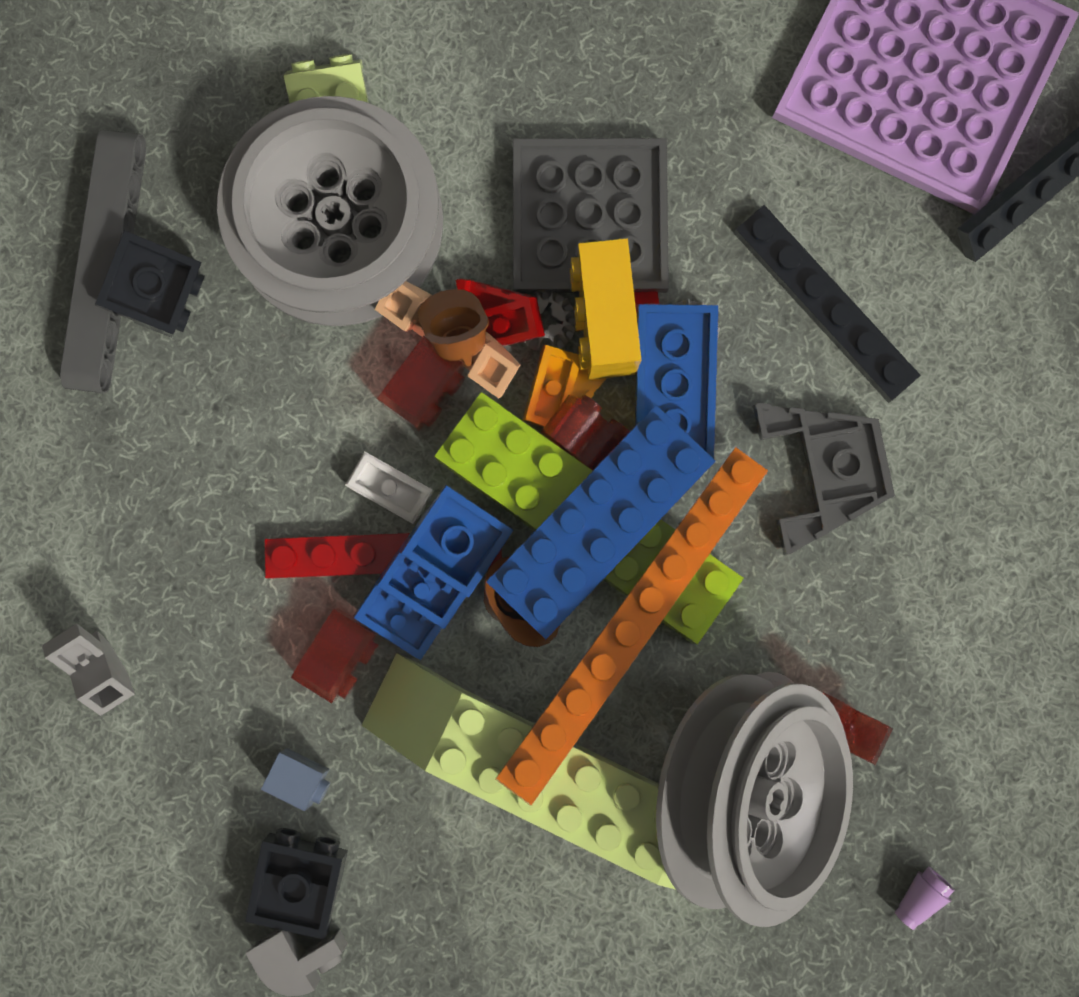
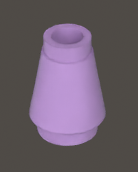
M928 867L923 873L918 871L895 914L905 925L915 930L918 925L951 902L949 896L955 890L941 875Z

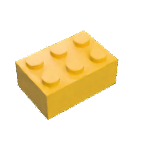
M628 238L578 243L577 257H571L570 282L572 292L579 291V297L575 298L574 307L576 331L583 330L584 337L579 338L580 346H578L580 370H588L589 380L635 375L642 360Z

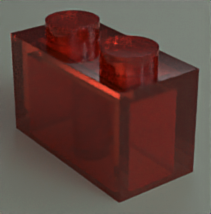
M423 336L377 399L382 406L418 432L424 425L429 428L440 415L442 408L438 405L447 393L453 396L465 380V377L461 375L464 372L463 364L459 360L449 361L442 359L436 353L432 344Z

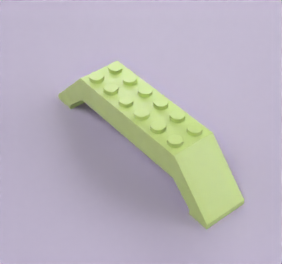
M396 653L362 723L364 728L424 771L657 885L675 889L666 874L658 847L656 829L658 783L575 743L537 799L529 806L496 781L495 778L535 723L461 688L432 669Z

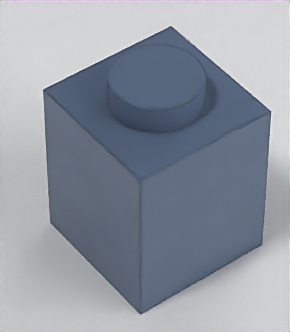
M286 748L279 752L261 790L305 811L312 806L313 802L320 804L330 785V782L325 780L329 768Z

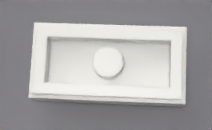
M365 451L345 484L348 488L414 525L434 492L431 488Z

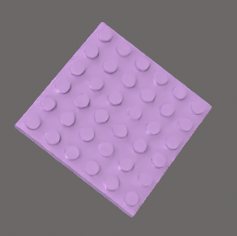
M830 0L772 118L975 214L990 201L1079 12L1053 0Z

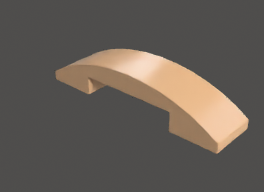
M405 281L395 291L380 299L374 310L403 331L413 330L426 339L418 319V310L421 304L432 295ZM487 332L485 346L479 353L472 356L471 366L467 367L462 360L457 361L470 371L467 375L469 378L498 399L502 397L520 367L518 361Z

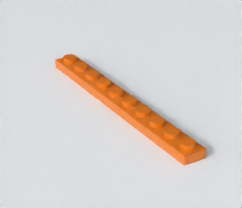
M737 447L733 449L497 775L496 781L529 806L534 803L767 474V469Z

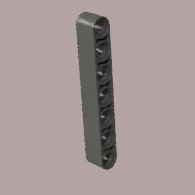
M102 129L97 136L61 363L60 379L64 389L107 393L111 386L121 316L97 307L95 303L124 230L134 234L146 156L145 138L140 133Z

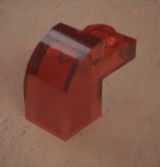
M822 692L833 704L841 719L850 753L876 765L893 728Z

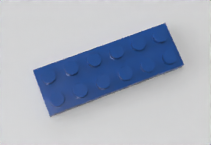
M656 405L487 580V583L539 634L547 639L716 460Z

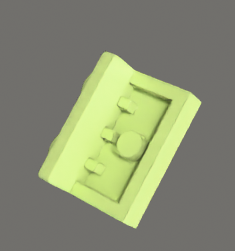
M343 54L329 57L330 64L315 66L314 60L291 63L292 70L287 71L283 75L289 103L321 96H340L369 103L362 71V60H353L352 54Z

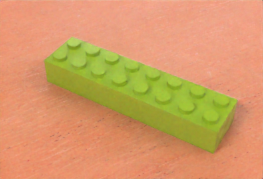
M482 392L434 456L440 464L534 531L592 472L587 466ZM660 519L603 580L627 597L675 529ZM709 554L662 622L692 644L698 645L744 578Z

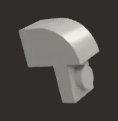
M75 624L42 645L45 658L70 675L77 700L98 715L102 716L135 694L128 672L111 644L98 631L90 634L80 625Z
M277 929L255 942L246 952V955L260 980L269 989L285 996H301L314 991L320 982L321 977L316 969H319L322 974L342 961L340 955L345 950L348 942L341 930H338L326 937L325 940L323 939L305 950L296 933Z

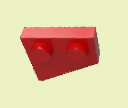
M471 279L455 280L458 290H466L473 293L479 299L488 317L489 325L486 328V332L503 347L545 336L537 297Z

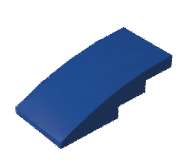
M445 485L380 575L353 615V618L421 661L440 630L446 628L466 596L470 597L513 532V529Z

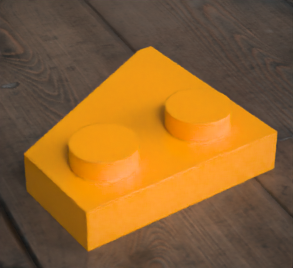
M549 345L542 346L522 421L558 432L562 431L574 418L578 410L585 406L594 396V392L607 378L589 380L588 370H580L578 354Z

